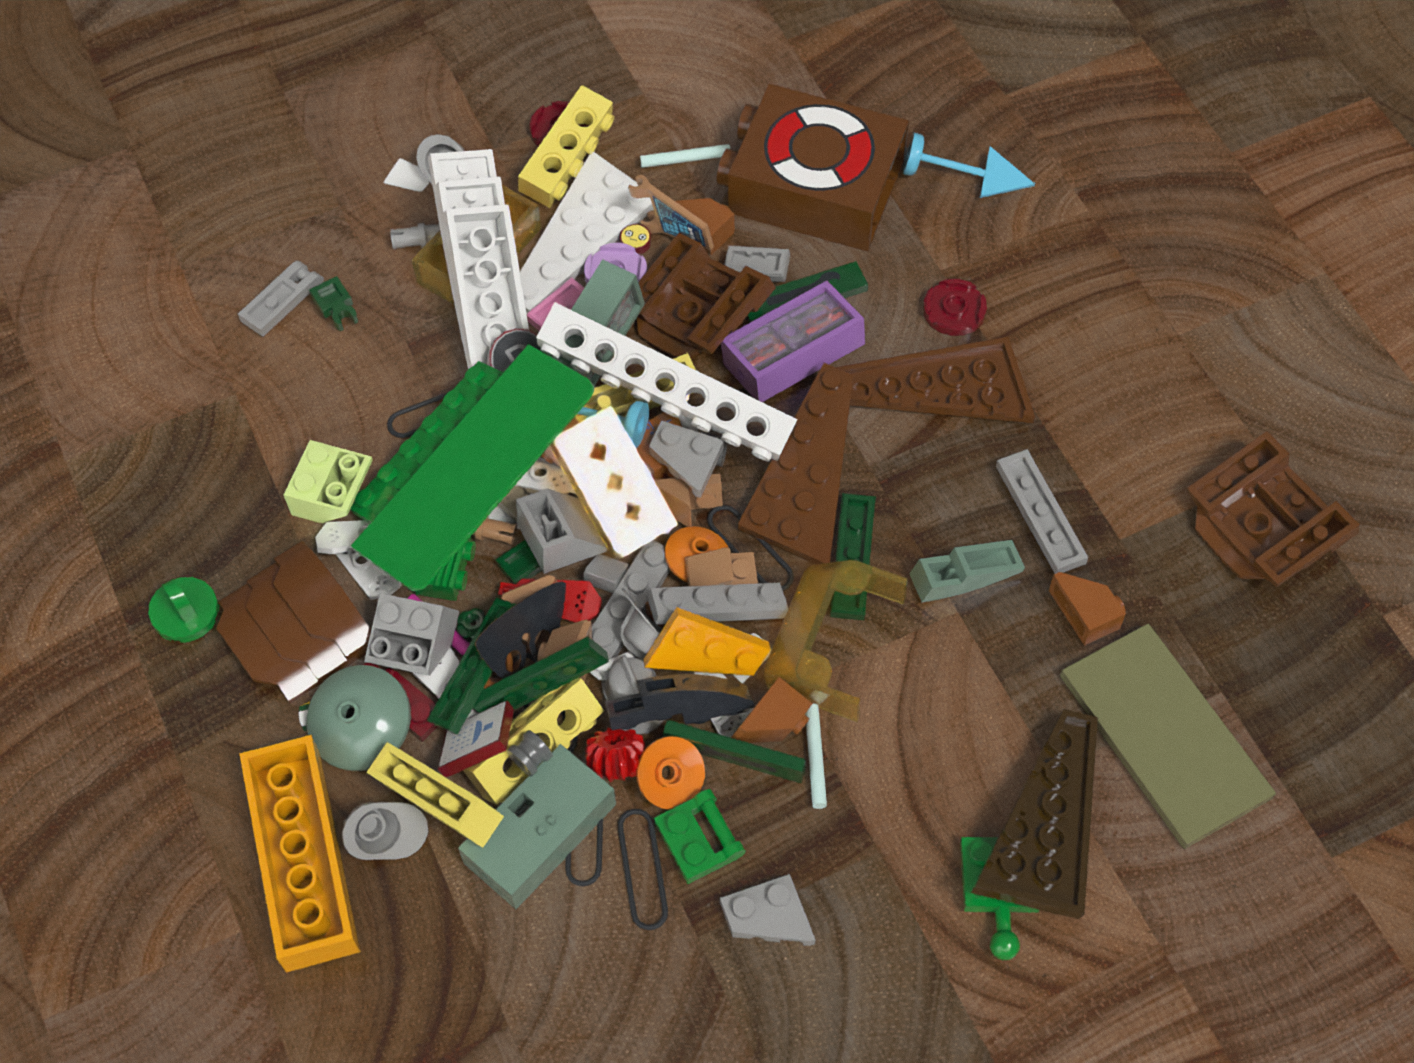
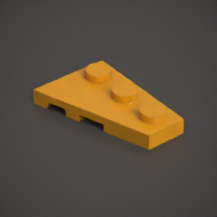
M676 607L643 661L645 668L753 676L771 649L769 641Z

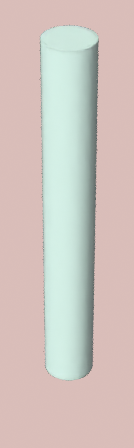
M730 144L640 156L641 167L720 158L725 149H730Z
M812 704L805 713L810 718L806 723L812 806L813 808L821 809L827 807L820 717L819 706Z

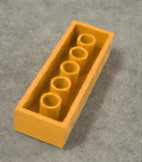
M312 735L240 753L278 962L287 973L359 953L360 948L321 757Z

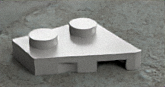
M661 421L649 445V454L660 464L667 466L669 472L677 480L683 479L692 488V493L696 497L701 498L724 448V440Z
M790 874L720 898V904L732 937L746 939L760 937L765 941L780 942V940L803 942V945L806 946L815 944V937Z

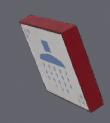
M508 700L466 719L458 735L446 730L437 768L442 776L445 778L450 777L507 750L514 708Z

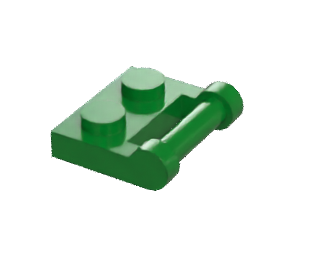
M706 789L698 793L693 799L654 817V823L687 885L739 859L746 853L741 841L735 840L715 804L717 799L711 789ZM701 811L704 812L723 846V850L716 854L694 817L695 814Z

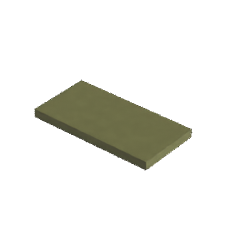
M1149 623L1061 671L1060 677L1087 715L1098 717L1097 729L1184 850L1272 800L1276 795V792Z

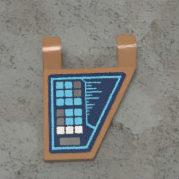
M638 175L635 178L638 186H628L630 195L633 198L650 197L654 211L647 213L650 222H644L643 220L639 222L648 228L650 234L663 233L675 238L678 233H681L701 243L705 249L712 250L714 244L708 224L651 185L643 175Z

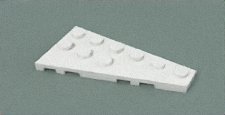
M595 152L588 156L520 271L526 314L570 278L576 279L584 271L585 261L591 253L593 256L596 252L600 251L601 246L608 243H617L620 240L621 231L626 226L638 224L647 216L649 211L654 210L650 197L636 199L630 195L628 186H638L637 182Z

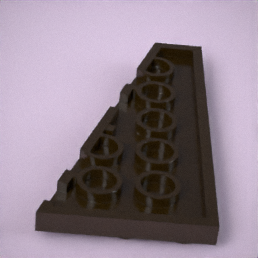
M1067 709L1062 710L971 893L1075 919H1080L1085 914L1098 717Z

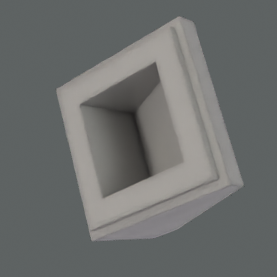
M598 554L586 567L583 573L584 581H590L594 587L614 593L630 566L625 562Z

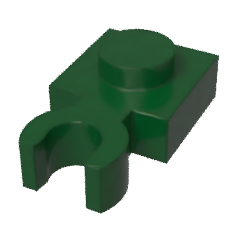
M337 276L309 289L313 301L325 318L332 316L337 330H344L341 320L345 317L351 318L355 324L358 323L356 311L352 307V298Z

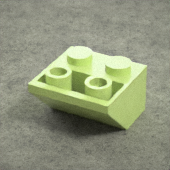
M310 440L284 493V498L291 515L319 523L347 516L373 461L372 456Z

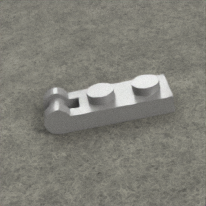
M295 261L238 313L239 319L264 337L310 294L309 289L323 283L324 278L315 271H308V267L302 262Z

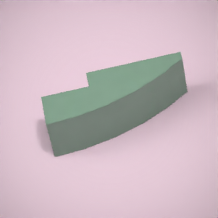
M1006 540L954 547L949 555L919 559L909 574L921 602H928L960 595L994 584L1023 572L1025 566L1013 541Z

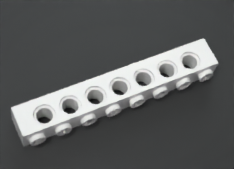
M555 302L536 337L538 346L541 347L540 351L553 359L558 360L561 356L571 361L570 365L574 369L585 374L592 371L602 376L600 380L616 389L621 385L631 390V395L634 398L645 403H649L652 400L662 405L661 410L676 418H679L681 414L691 419V424L699 430L709 432L712 429L722 434L721 439L728 444L736 447L743 444L753 449L751 453L754 456L767 462L771 458L778 461L797 419ZM571 335H579L584 339L583 344L578 348H571L565 342ZM603 349L610 350L614 354V358L607 363L600 362L595 357L597 352ZM631 364H639L643 367L644 373L639 377H631L625 370ZM662 378H667L674 383V388L669 392H662L656 387V382ZM691 393H699L703 396L705 402L701 406L694 407L687 403L686 397ZM722 407H727L734 412L735 417L730 421H722L717 417L716 411ZM750 422H759L763 425L765 432L760 436H753L747 431L746 426Z

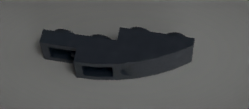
M675 674L637 680L639 693L605 702L612 731L632 729L640 723L652 720H667L679 713L682 714L685 725L691 723L702 724L714 717L726 714L737 715L746 709L755 707L747 685L730 679L697 674Z

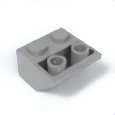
M547 488L516 499L517 525L544 574L607 552V547L579 498Z
M380 593L364 662L430 676L452 645L459 611L441 605Z

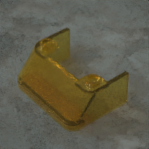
M855 560L815 564L808 567L801 577L765 664L764 680L767 687L770 689L780 677L810 702L817 704L820 709L858 722L861 699L827 687L832 675L831 665L824 656L811 652L812 646L835 591L851 596L866 591L904 605L908 579Z

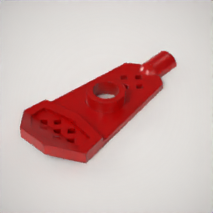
M521 579L517 584L501 582L498 595L502 596L506 592L537 579ZM557 580L558 582L566 583L562 619L576 623L582 620L590 621L599 616L602 599L590 581Z

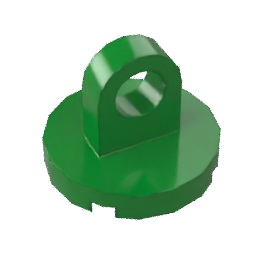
M194 577L172 578L161 585L162 587L155 592L149 603L148 615L155 631L166 640H179L180 643L194 641L208 633L216 623L215 618L220 607L214 590L205 581Z

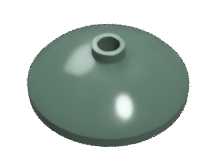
M369 665L350 666L329 676L314 693L307 712L308 735H312L320 757L327 763L347 771L368 770L387 742L398 749L402 746L410 727V702L403 686L388 672ZM354 707V715L347 719V710Z

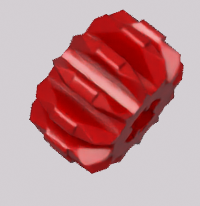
M608 727L605 732H594V737L587 739V746L585 748L586 765L602 779L608 778L609 782L615 779L625 781L626 777H637L639 759L646 749L643 736L636 734L634 729L626 731L617 729L612 731Z

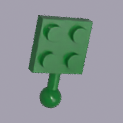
M961 837L964 912H995L996 933L990 939V950L1000 960H1011L1020 950V941L1017 935L1011 931L1010 912L1039 913L1040 910L971 893L998 837Z

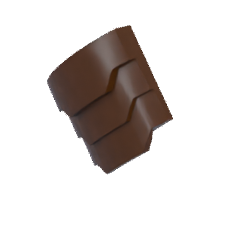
M678 233L638 282L645 302L637 316L638 335L650 345L674 358L687 353L691 359L703 353L713 354L729 332H734L749 312H757L776 287L769 276L748 266H745L741 272H738L711 259L701 243Z
M1268 431L1187 488V492L1197 506L1195 531L1213 553L1239 579H1266L1278 587L1300 570L1306 569L1326 553L1334 552L1359 533L1360 524L1337 501L1327 506L1288 466L1290 454Z
M303 540L275 557L274 564L246 581L247 584L218 601L223 610L216 628L219 634L240 661L253 682L277 685L290 704L323 683L335 672L346 668L366 655L371 634L369 626L344 590Z

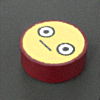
M641 224L628 225L620 233V243L631 245L635 248V252L641 255L647 252L651 246L650 231Z

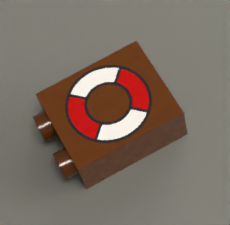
M769 83L759 107L750 104L745 105L737 129V139L743 142L739 151L725 149L718 166L716 181L718 185L728 187V207L734 215L869 252L905 161L909 120Z

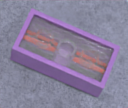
M825 281L727 335L721 342L723 363L754 399L763 402L821 369L823 363L831 364L865 344L864 318L828 281Z

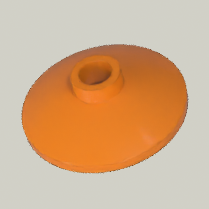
M697 526L684 527L675 531L669 537L664 550L665 560L672 573L688 583L685 564L686 557L725 548L728 545L718 534L709 529Z
M663 737L652 742L642 753L637 768V782L643 796L651 804L659 808L671 810L693 799L702 789L705 779L704 761L698 749L689 741L679 737ZM665 766H668L670 775L664 779L662 770Z

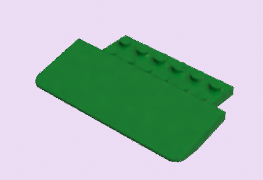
M529 344L504 372L478 361L467 370L464 378L456 387L445 395L443 401L432 414L423 420L417 431L402 443L399 451L393 458L380 468L377 476L369 485L357 494L350 510L356 516L368 522L369 525L352 543L351 547L366 560L409 590L419 591L428 586L589 401L594 393L592 382L585 376Z

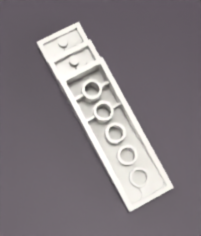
M492 149L433 153L428 156L447 269L468 369L478 361L487 364L490 346L503 332L515 328L529 330L509 204L505 205L501 177L496 175Z

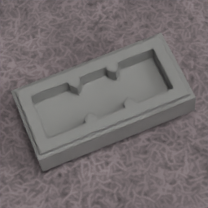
M728 246L724 265L738 272H741L745 266H748L769 276L771 281L785 282L791 254L789 249Z

